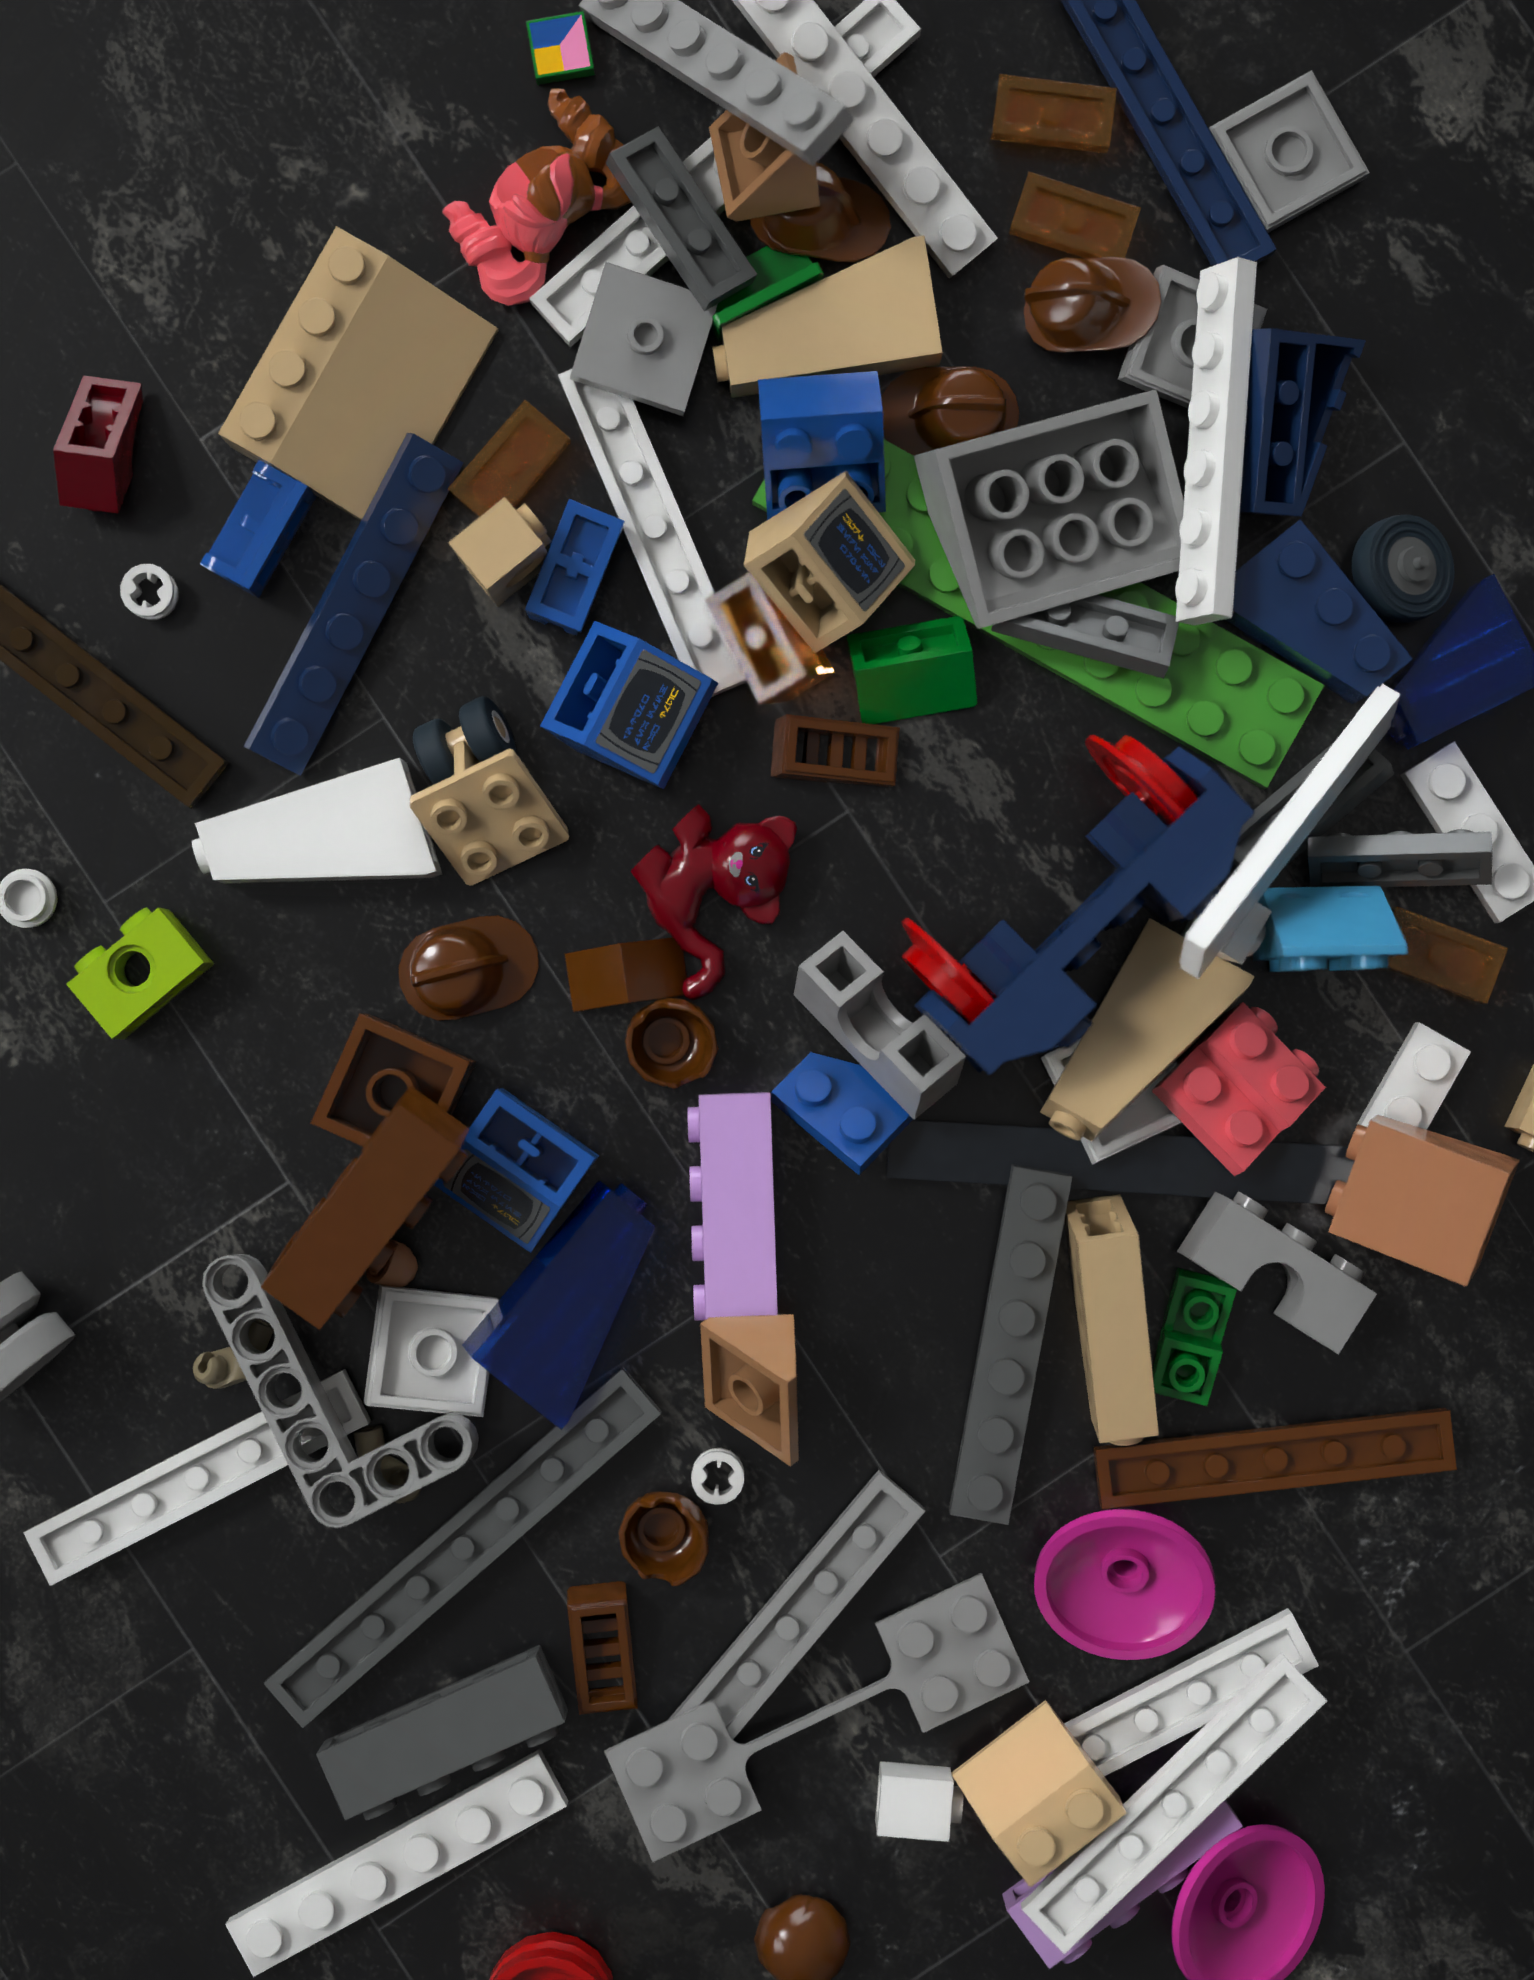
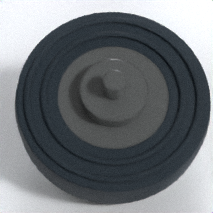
M1395 515L1376 522L1360 536L1353 551L1352 576L1356 589L1380 618L1393 623H1410L1432 615L1447 601L1454 583V562L1445 538L1434 525L1418 516Z

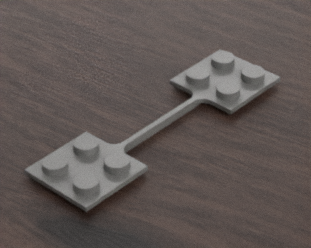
M981 1573L875 1623L891 1661L890 1671L885 1678L746 1744L737 1743L731 1739L717 1706L712 1699L604 1750L652 1862L762 1810L745 1771L746 1762L754 1752L887 1689H898L904 1692L924 1733L1029 1683Z

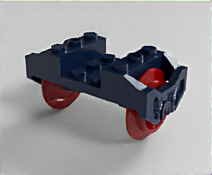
M1090 735L1085 740L1086 747L1093 759L1125 796L1085 836L1117 869L1035 950L1002 920L957 962L913 921L905 918L901 922L913 944L901 957L931 990L914 1005L915 1008L922 1015L925 1014L965 1054V1060L977 1073L984 1070L988 1075H991L1004 1061L1046 1051L1053 1047L1057 1048L1059 1046L1063 1048L1065 1046L1069 1048L1091 1027L1093 1022L1086 1015L1096 1004L1065 972L1080 968L1102 946L1095 938L1102 929L1107 931L1110 928L1114 929L1117 925L1119 927L1122 926L1142 906L1160 924L1175 920L1183 923L1187 919L1191 921L1194 917L1200 918L1221 889L1217 885L1229 874L1242 825L1255 813L1212 768L1181 747H1177L1171 754L1166 755L1161 760L1147 747L1128 735H1124L1115 745L1095 735Z

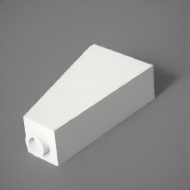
M400 757L197 822L195 825L199 838L192 840L194 855L203 874L211 872L213 880L221 883L432 878L442 875L430 834L410 808V797L416 794V790L408 765Z

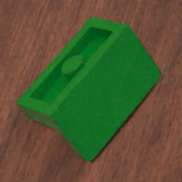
M768 246L748 255L746 258L757 273V276L751 285L718 303L715 314L712 316L713 321L711 324V329L718 342L723 340L722 326L823 280L824 273L819 263H812L809 256L786 254L774 251Z
M954 616L847 635L849 656L856 682L862 723L877 724L969 708L977 704L973 651L963 618Z

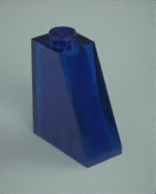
M1495 574L1484 578L1468 589L1416 653L1413 660L1408 663L1389 687L1401 695L1388 732L1396 742L1402 740L1407 750L1534 687V652Z

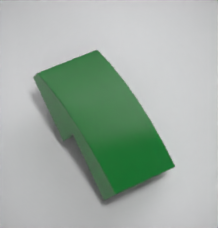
M1180 1268L1177 1269L1152 1370L1154 1392L1156 1394L1204 1406L1208 1405L1223 1354L1221 1342L1236 1295V1288L1216 1277Z

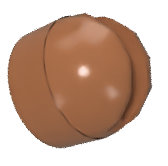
M395 1241L398 1246L377 1274L369 1268L366 1269L368 1280L371 1283L382 1286L404 1287L415 1278L418 1270V1263L412 1250L405 1244Z

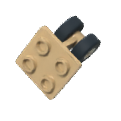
M486 696L478 697L460 708V727L452 730L445 721L433 719L417 727L413 733V744L419 762L434 785L410 797V808L463 881L469 886L479 883L569 839L568 827L516 754L514 737L504 715L498 706Z

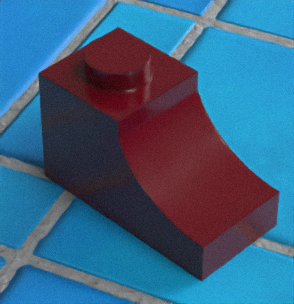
M83 375L53 449L60 506L119 513L133 476L132 454L136 426L143 404L142 383Z

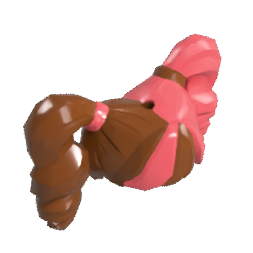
M551 89L548 107L550 114L557 120L558 127L571 141L573 147L569 149L563 146H542L526 153L505 169L497 180L489 199L496 225L489 226L481 213H474L468 203L463 201H454L445 206L443 214L450 219L449 231L454 241L460 243L462 255L469 266H476L478 269L482 290L491 300L508 306L530 302L529 298L544 286L546 267L550 260V251L559 242L569 224L590 211L619 209L631 203L606 165L609 153L622 147L624 144L615 138L614 128L607 122L604 116L592 115L590 106L580 95L569 98L565 89ZM589 172H598L607 178L606 185L604 187L594 185ZM512 246L524 253L525 260L523 262H518L511 253Z

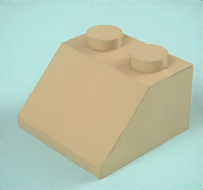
M1046 1700L951 1772L954 1780L993 1840L1030 1888L1127 1813L1117 1792Z

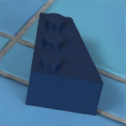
M1272 328L1252 329L1240 513L1302 517L1327 449V445L1321 443L1332 412L1340 411L1347 394L1341 390L1352 358H1360L1366 340Z
M1301 520L1297 521L1235 571L1232 618L1225 620L1245 632V636L1258 644H1264L1290 661V665L1322 683L1326 688L1351 704L1368 696L1413 660Z

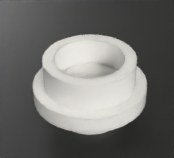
M19 869L11 872L1 881L0 914L10 924L22 928L37 927L45 923L54 913L57 904V893L54 884L45 874L32 869Z

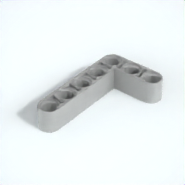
M234 1254L217 1258L209 1264L203 1275L202 1285L205 1296L312 1514L319 1522L328 1527L336 1528L349 1525L456 1471L473 1458L478 1449L479 1437L477 1429L470 1419L461 1414L453 1413L439 1416L357 1457L283 1304L260 1288L268 1275L260 1261L250 1255ZM231 1265L241 1267L248 1277V1288L240 1298L230 1296L223 1287V1274ZM256 1319H264L274 1329L275 1340L267 1352L259 1351L250 1343L248 1336L249 1328ZM282 1373H290L300 1382L302 1388L301 1397L295 1405H287L276 1396L275 1382ZM444 1426L452 1427L462 1436L464 1444L463 1451L459 1457L453 1459L445 1458L435 1449L434 1436L438 1428ZM307 1427L318 1428L327 1437L328 1451L321 1459L308 1456L302 1449L301 1436ZM395 1454L406 1461L409 1467V1478L405 1484L400 1486L392 1485L384 1479L380 1468L385 1455ZM332 1482H343L353 1490L355 1504L350 1512H339L329 1504L327 1493Z

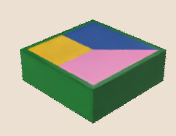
M584 11L526 21L537 85L595 75Z

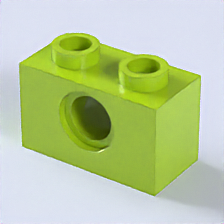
M148 907L143 908L120 927L119 930L124 935L108 950L102 945L96 947L74 966L79 974L66 985L111 1039L127 1038L214 965V962L170 910L157 908L151 912ZM136 953H142L150 964L149 977L139 986L132 985L125 975L126 962Z

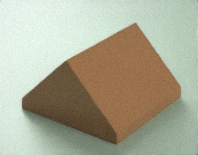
M784 52L776 62L798 75L794 56ZM727 110L709 126L728 218L737 222L820 206L816 164L814 166L810 165Z
M794 1314L708 1317L700 1323L705 1408L791 1467L799 1460Z

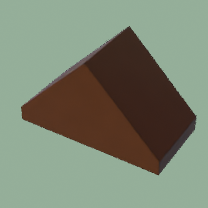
M673 937L618 943L565 953L573 1012L685 996L682 992L683 981L687 978L684 952Z

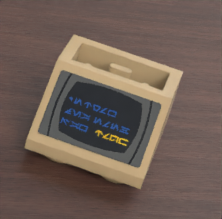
M845 471L751 530L748 537L744 566L812 651L816 653L864 624L915 566V559L852 477Z

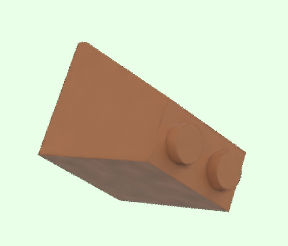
M1376 1115L1372 1118L1368 1127L1358 1124L1345 1156L1355 1161L1347 1183L1341 1180L1336 1181L1325 1208V1213L1334 1216L1328 1232L1467 1287L1479 1268L1520 1160L1381 1115Z

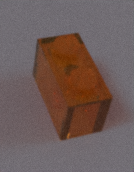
M749 572L705 599L759 705L788 702L835 673L824 650L821 649L816 653L812 651Z

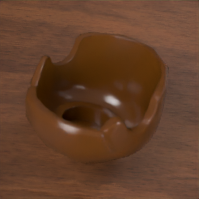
M660 999L641 1008L632 1017L625 1037L629 1063L645 1081L664 1087L668 1086L673 1089L679 1088L698 1078L706 1077L712 1068L719 1050L712 1022L700 1007L684 999Z
M650 1492L646 1493L643 1497H638L628 1506L618 1531L622 1555L635 1570H638V1574L642 1579H661L668 1581L671 1586L682 1585L701 1572L709 1553V1531L705 1516L698 1505L678 1493Z
M793 1895L783 1903L773 1908H767L761 1915L754 1938L759 1962L776 1980H831L841 1971L851 1944L846 1920L829 1901L819 1897L813 1898L810 1895Z

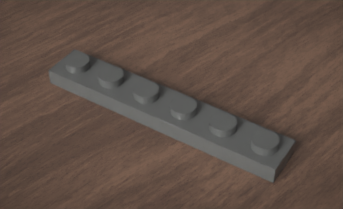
M1016 1164L1011 1166L950 1500V1515L1009 1525L1072 1182L1071 1174Z

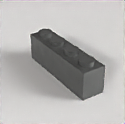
M538 1645L333 1736L323 1742L316 1755L344 1819L347 1820L362 1813L365 1820H370L397 1806L396 1797L414 1789H417L419 1796L427 1795L452 1781L450 1773L468 1765L472 1766L474 1772L486 1769L506 1757L504 1749L522 1741H526L528 1747H534L554 1738L561 1732L558 1725L565 1723L569 1709L541 1646Z

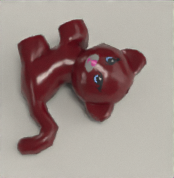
M697 804L672 829L680 842V846L670 854L660 845H656L631 870L633 876L646 892L647 904L656 924L668 932L682 950L701 960L702 969L683 981L682 992L685 997L696 1000L710 994L725 976L723 950L702 936L694 927L707 890L714 888L720 897L731 905L740 907L748 919L758 924H773L780 912L779 894L785 887L791 861L788 850L794 843L797 831L795 822L789 818L774 816L765 818L760 823H736L721 837L712 839L708 837L712 830L710 815L700 804Z

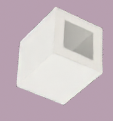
M880 1761L875 1815L877 1836L949 1842L950 1823H961L963 1811V1792L959 1786H954L951 1768Z

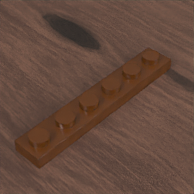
M1446 1408L1141 1441L1129 1446L1105 1445L1093 1447L1099 1504L1102 1509L1457 1470L1450 1410Z

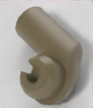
M256 1319L251 1324L248 1336L254 1348L259 1351H266L274 1332L273 1327L259 1319ZM231 1347L213 1352H204L194 1361L193 1374L196 1380L209 1388L222 1389L247 1380Z

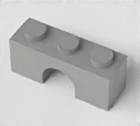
M842 931L799 965L794 996L915 1120L958 1084L966 1056L925 1014L912 1023L898 1012L884 992L882 986L883 971Z
M1238 1191L1234 1199L1231 1200L1214 1192L1177 1252L1239 1291H1242L1251 1275L1259 1267L1273 1262L1281 1263L1287 1275V1289L1273 1314L1339 1354L1377 1293L1360 1283L1365 1272L1334 1254L1330 1262L1312 1252L1317 1243L1316 1240L1289 1223H1286L1282 1231H1279L1265 1222L1263 1219L1269 1210Z

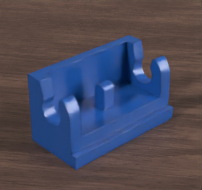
M260 460L257 461L253 468L251 479L209 553H205L200 562V565L258 598L261 596L316 498V495L307 485Z
M568 500L525 608L530 619L542 624L552 623L565 629L564 631L572 635L582 632L625 521L574 500Z

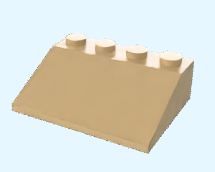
M336 226L218 434L232 449L255 462L258 460L263 461L293 479L302 482L319 498L361 521L406 434L414 433L429 443L435 444L499 330L387 254Z

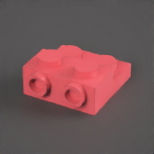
M1244 1002L1225 1013L1152 1090L1164 1105L1233 1176L1244 1172L1281 1131L1290 1127L1326 1088L1316 1077L1319 1074V1067L1314 1059L1301 1050L1294 1049L1290 1051L1275 1035L1278 1031V1026L1274 1018L1259 1007L1249 1008Z

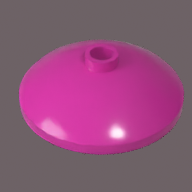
M1114 1509L1079 1517L1053 1534L1038 1557L1035 1568L1034 1591L1040 1612L1047 1623L1059 1636L1070 1644L1088 1653L1105 1658L1140 1660L1157 1657L1176 1650L1199 1633L1206 1624L1213 1609L1215 1576L1205 1550L1182 1527L1151 1513Z
M1268 1824L1254 1825L1227 1835L1213 1845L1197 1861L1180 1890L1172 1923L1173 1951L1180 1970L1188 1980H1284L1296 1968L1315 1938L1324 1908L1325 1885L1323 1872L1318 1858L1311 1847L1300 1837L1285 1828Z

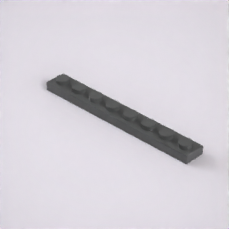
M622 1367L267 1678L263 1684L296 1722L304 1728L661 1415L662 1411L626 1369Z

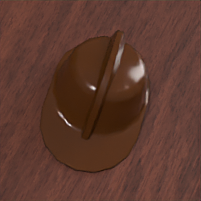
M816 162L820 206L750 219L751 227L759 241L774 251L837 262H857L873 256L885 244L891 229L890 213L880 195L866 184L838 177L834 171Z
M1065 257L1046 265L1035 277L1031 288L1025 289L1024 318L1026 329L1033 341L1048 351L1069 353L1115 350L1131 346L1150 331L1158 319L1162 303L1160 287L1151 271L1133 259L1119 257L1087 259Z
M971 366L924 367L906 371L893 380L881 396L884 438L913 456L1012 429L1018 425L1019 409L1015 394L1004 379L991 370Z
M501 916L475 917L432 928L416 936L404 950L399 965V984L407 1002L421 1015L435 1020H456L503 1008L520 1000L532 987L538 972V950L531 935L516 921Z

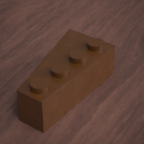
M410 1086L370 1136L361 1150V1155L358 1158H353L327 1194L328 1198L323 1197L300 1230L296 1231L287 1242L260 1288L319 1330L333 1312L343 1318L363 1291V1288L356 1284V1282L367 1268L377 1274L398 1246L390 1238L402 1223L412 1229L430 1206L433 1199L425 1193L437 1178L447 1184L465 1161L468 1153L462 1150L461 1146L470 1128Z

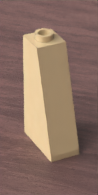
M925 236L906 240L722 326L723 345L712 347L717 382L729 381L731 398L759 394L758 379L877 371L879 376L924 367L940 366L943 352Z
M1149 918L1091 1020L1093 1024L1080 1039L1040 1113L1051 1118L1049 1121L1050 1126L1060 1134L1074 1140H1081L1083 1136L1093 1141L1240 999L1249 988L1255 976L1216 956L1200 978H1195L1180 968V958L1185 937Z
M1120 1194L1068 1201L1064 1224L1091 1420L1099 1443L1110 1442L1117 1446L1134 1445L1141 1442L1144 1437L1159 1436L1138 1233Z

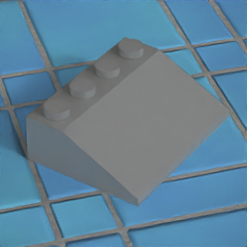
M1157 389L914 455L928 514L976 628L987 627L1179 571L1181 551L1180 524L1183 518L1184 500Z

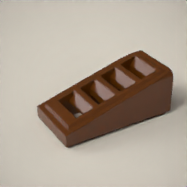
M786 714L775 721L771 776L794 780L893 787L896 785L900 727ZM797 733L804 734L802 763L795 762ZM820 735L829 736L826 766L818 765ZM844 737L853 738L850 768H842ZM867 739H877L875 771L865 770Z
M616 1581L569 1587L567 1589V1608L579 1715L637 1709L638 1701L626 1583ZM618 1630L619 1637L584 1640V1634ZM621 1655V1661L586 1664V1658ZM623 1677L624 1685L589 1689L588 1681Z

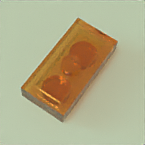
M1000 74L991 139L1108 153L1117 88Z
M1028 172L1009 234L1085 259L1125 258L1141 208Z
M524 400L449 486L448 490L478 517L482 516L504 497L515 508L570 445L571 440L527 400Z
M1398 906L1392 907L1393 915L1407 944V954L1389 956V967L1387 968L1478 1003L1487 1004L1508 948Z

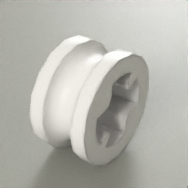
M140 564L131 568L124 575L120 585L121 598L124 605L131 612L146 620H159L168 616L174 610L178 601V587L175 580L161 567L153 564ZM147 578L156 584L157 579L160 578L163 586L157 591L158 597L161 600L154 606L145 600L139 606L136 598L142 594L141 587L138 584L143 579Z
M711 1448L701 1453L694 1463L691 1474L692 1487L697 1496L705 1502L714 1505L726 1504L734 1500L741 1492L745 1478L744 1466L739 1457L731 1450L724 1448ZM717 1461L718 1468L721 1466L722 1461L729 1464L733 1469L728 1476L729 1483L731 1484L730 1488L719 1491L718 1484L715 1486L714 1491L707 1488L703 1483L708 1476L707 1469L705 1468L706 1464Z

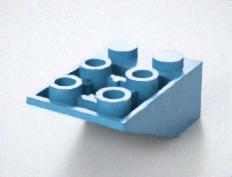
M1381 886L1268 888L1257 902L1272 912L1265 923V937L1259 948L1253 953V961H1269L1270 972H1303L1306 970L1327 969V960H1329V971H1359L1389 967V956L1407 954L1406 941Z

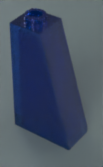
M601 1181L594 1185L462 1344L472 1359L561 1430L572 1416L655 1228L652 1223L641 1215L648 1205L622 1183L614 1191Z

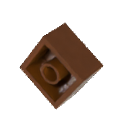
M359 1013L311 1124L364 1147L370 1136L410 1086L453 1116L477 1061L371 1014Z

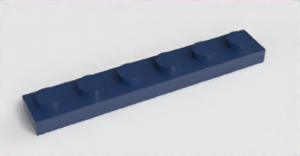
M1061 0L1211 266L1236 257L1251 260L1258 264L1272 256L1276 251L1274 243L1136 0Z
M414 433L406 434L244 747L301 776L463 465L462 461Z

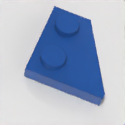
M812 1052L771 1092V1102L858 1175L913 1120L862 1065Z

